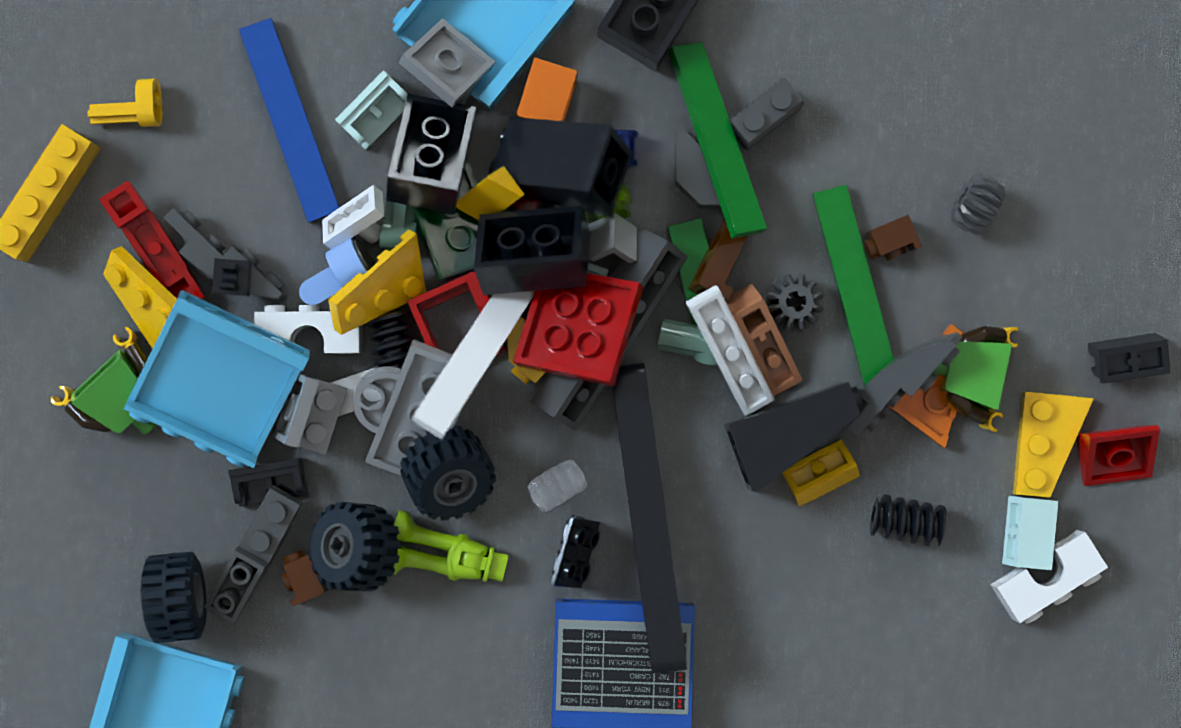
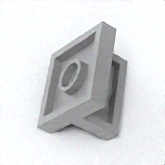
M442 18L401 56L399 64L448 105L453 107L456 103L466 104L475 85L493 68L495 61Z
M299 373L280 411L273 437L288 446L302 447L326 454L347 388Z

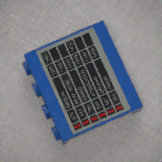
M556 598L551 728H691L695 625L694 603L678 602L687 670L652 674L642 601Z

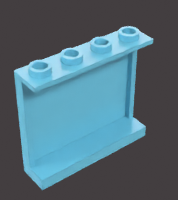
M415 0L409 8L403 7L397 13L393 20L395 26L392 30L395 36L411 47L443 18L492 58L495 64L475 85L470 96L491 112L574 10L576 0Z
M181 290L126 402L124 410L130 412L129 415L139 422L149 423L150 421L161 426L162 430L172 437L181 438L183 436L195 441L194 445L209 453L217 451L227 456L226 459L236 466L245 467L247 465L254 468L257 456L300 371L304 370L309 360L310 350Z
M123 632L115 636L89 728H231L235 716V710L230 709L234 696L239 697L245 677L240 675L242 665L168 644L154 643L150 639Z

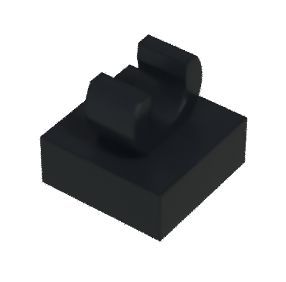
M215 258L212 293L249 297L252 262Z

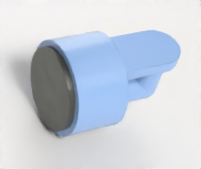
M350 238L326 252L329 267L302 283L299 289L300 298L309 305L319 304L337 293L358 273L365 274L375 263L363 244L358 239Z

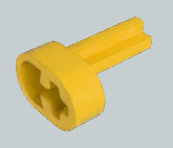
M138 79L136 81V102L89 104L88 117H90V124L138 122L141 127L161 126L163 119L162 93L158 79Z

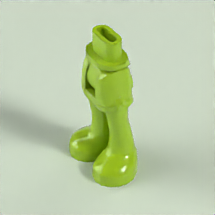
M404 510L398 511L395 526H398L399 530L397 535L398 541L448 551L447 558L401 545L397 553L400 556L399 562L394 564L395 572L393 575H396L405 567L447 575L453 581L459 579H481L483 582H486L487 578L503 581L509 555L494 552L495 547L490 546L488 548L477 541L469 539L466 534L460 533L456 536L423 528L415 524L411 513Z

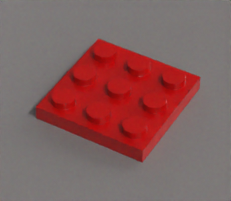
M588 273L587 287L535 291L513 362L519 367L614 386L643 286L639 282Z

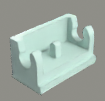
M383 70L335 120L367 151L403 114L408 94Z
M1008 495L1002 564L1020 568L1052 570L1058 501Z

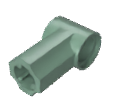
M386 201L385 219L383 218L381 222L379 244L380 249L392 250L401 242L400 236L408 229L418 235V224L412 206Z
M663 319L658 350L693 356L700 363L717 365L697 325Z

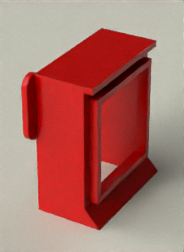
M470 272L407 301L425 341L423 342L424 344L439 349L424 311L470 291L479 313L482 312L490 299L488 295H483L475 272ZM502 345L496 356L506 352L504 345Z

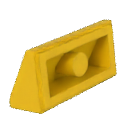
M503 166L457 201L456 207L479 220L480 214L501 213L521 198L524 193Z
M842 439L802 458L782 473L798 506H802L860 476L858 466Z

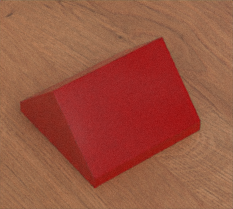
M1136 425L1078 433L1076 439L1083 485L1091 486L1152 478L1160 433L1158 425Z

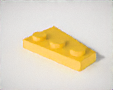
M120 246L111 250L103 275L153 349L177 298L127 250Z
M1022 392L1013 494L1051 497L1094 398Z

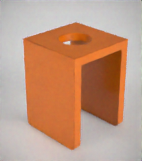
M534 57L518 107V117L565 121L578 80V71Z

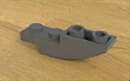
M172 208L163 217L188 241L179 253L207 275L213 277L215 258L251 261L249 294L281 301L287 297L281 290L285 284L271 271L267 274L263 273L256 266L260 260L246 247L241 251L232 246L224 254L222 251L226 248L225 245L211 233L206 237L198 229L201 225L200 221L188 210L181 213Z
M956 332L936 337L905 351L889 362L859 392L861 398L868 404L860 413L861 415L850 424L848 429L858 437L866 428L872 432L885 417L880 411L887 403L894 407L905 393L912 397L919 388L925 392L938 378V375L934 372L941 363L947 367L961 350L956 345L963 336Z
M275 485L269 488L241 543L234 550L204 606L205 609L233 625L236 623L291 529L290 526L303 501Z

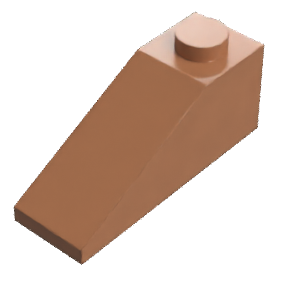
M751 283L732 293L726 303L773 396L802 382L803 379L764 299Z

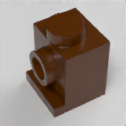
M909 214L865 233L868 240L864 241V246L871 260L885 255L887 261L905 254V246H908L910 252L922 247Z
M299 550L283 557L285 572L282 573V579L289 592L294 591L296 596L290 600L292 607L322 595L329 590L326 584L320 583L318 574L313 573L311 568L313 561L309 560V554L304 555L303 550Z

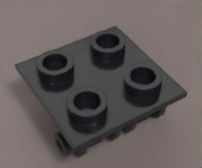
M573 514L570 520L566 521L562 536L565 538L560 542L563 545L561 550L557 552L560 555L556 557L552 574H554L552 586L582 587L590 573L589 560L592 550L595 549L599 542V521L587 520L584 517Z

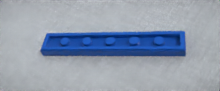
M269 18L241 28L239 32L307 222L312 223L327 217L340 208L274 22Z

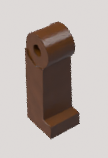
M725 218L722 219L688 289L699 295L716 285L720 289L725 301H728L733 288L726 285L725 282L748 236L732 239Z

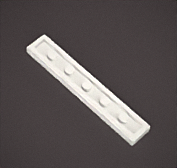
M535 291L492 295L414 413L411 421L440 439L444 437L533 299Z

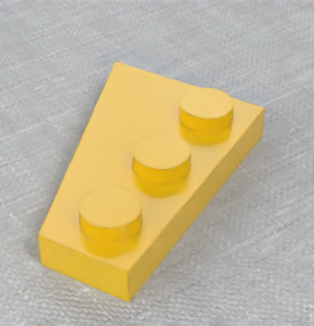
M408 229L400 236L401 242L391 251L385 249L376 257L378 262L365 274L358 273L328 300L333 327L336 332L343 335L406 304L408 300L426 293L417 233Z

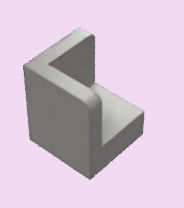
M615 212L612 214V217L606 216L588 225L590 230V260L594 262L612 253H615L628 263L637 260V227Z

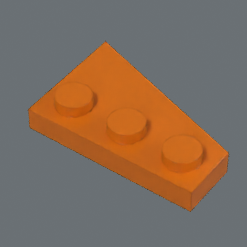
M949 324L941 336L956 332L961 335L963 332L953 324ZM938 375V378L925 392L919 388L912 397L905 393L894 407L890 405L888 407L940 447L945 448L949 438L950 427L953 419L956 417L957 410L948 402L947 393L941 390L943 376Z

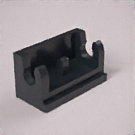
M1156 333L1088 343V351L1095 359V367H1091L1092 373L1100 379L1102 384L1171 373L1168 339Z
M302 458L256 465L254 468L244 467L228 470L235 504H239V507L262 503L269 488L273 485L294 497L308 495Z

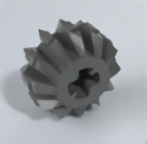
M981 173L971 177L954 203L955 206L951 211L952 222L957 224L962 230L969 231L975 235L985 231L986 227L991 224L992 219L997 215L998 209L1002 206L1001 202L1005 197L1004 186L997 183L998 181L994 178L986 177Z
M791 274L784 275L786 287L778 280L772 283L779 294L773 292L766 293L767 299L776 301V304L768 306L770 313L776 310L779 313L773 319L775 324L780 323L783 318L786 319L785 331L792 329L794 320L799 331L805 330L803 317L810 324L814 325L817 319L811 311L821 313L824 310L823 306L814 304V300L824 297L823 292L812 295L811 290L816 287L817 282L813 280L806 287L803 286L805 274L798 275L796 284H794ZM790 293H794L795 298H802L803 304L798 306L801 309L799 312H796L794 307H788L786 301L791 299Z

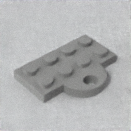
M413 340L402 369L379 367L369 371L361 378L353 395V409L361 424L368 430L376 433L365 463L401 476L400 470L402 467L400 463L402 458L407 457L405 454L408 446L415 445L414 440L417 437L423 438L427 435V430L411 421V419L453 356L452 354ZM369 388L375 389L381 394L382 399L377 402H371L364 397L363 391ZM460 412L458 413L457 417L455 418L449 429H452L455 426Z

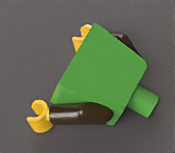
M982 326L961 334L963 337L956 345L961 350L947 367L941 363L934 371L937 375L943 376L941 390L947 393L948 402L962 416L978 423L981 428L992 432L998 431V429L993 428L992 419L995 416L1003 418L1001 412L994 410H999L1011 347L1018 346V343L1010 341V333L1018 332L1019 329L1017 327L999 328Z
M125 327L129 333V339L126 342L121 343L120 338L116 334L113 335V341L119 347L125 349L124 353L119 349L75 391L68 386H59L65 393L63 401L57 396H51L50 398L52 404L64 406L65 412L84 429L105 433L112 430L120 434L132 424L143 435H146L156 426L155 423L150 421L149 423L139 422L129 415L130 412L124 410L126 402L148 359L140 345L137 344L138 337L136 333L128 327Z

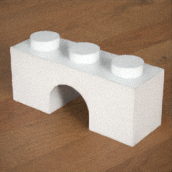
M265 305L264 312H254L255 325L295 343L296 336L301 330L307 327H315L324 338V353L363 354V325L341 335L334 330L331 312L319 311V305H299V312H285L284 305Z
M1076 530L1054 544L1053 557L1056 562V571L1050 580L1044 583H1036L1027 569L1017 567L990 584L1012 620L1018 623L1023 621L1025 624L1031 623L1043 615V608L1051 603L1058 605L1065 602L1073 595L1071 593L1073 589L1081 584L1084 587L1089 586L1102 577L1100 572L1108 567L1086 532Z

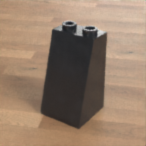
M510 117L507 127L503 129L500 135V147L496 158L490 164L489 175L504 166L524 193L522 198L563 207L582 205L586 212L612 217L633 152L610 125Z
M849 382L837 383L724 424L747 489L752 492L760 490L861 415L858 407L863 406L857 387H850Z

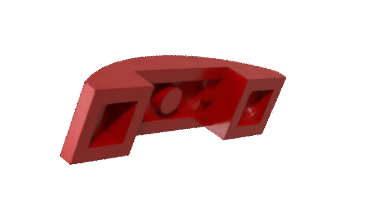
M129 180L99 199L117 228L123 231L149 272L174 297L178 298L181 290L200 299L206 297L179 250Z

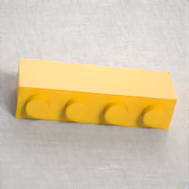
M63 124L60 125L0 219L1 251L15 260L28 263L101 150V147Z

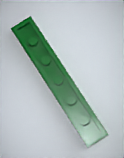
M703 42L672 46L668 54L730 236L734 239L761 234L767 227Z
M845 184L812 194L863 386L865 387L894 358L847 185Z

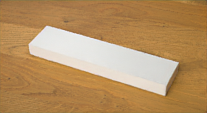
M715 285L685 302L744 416L746 417L775 401L720 289Z

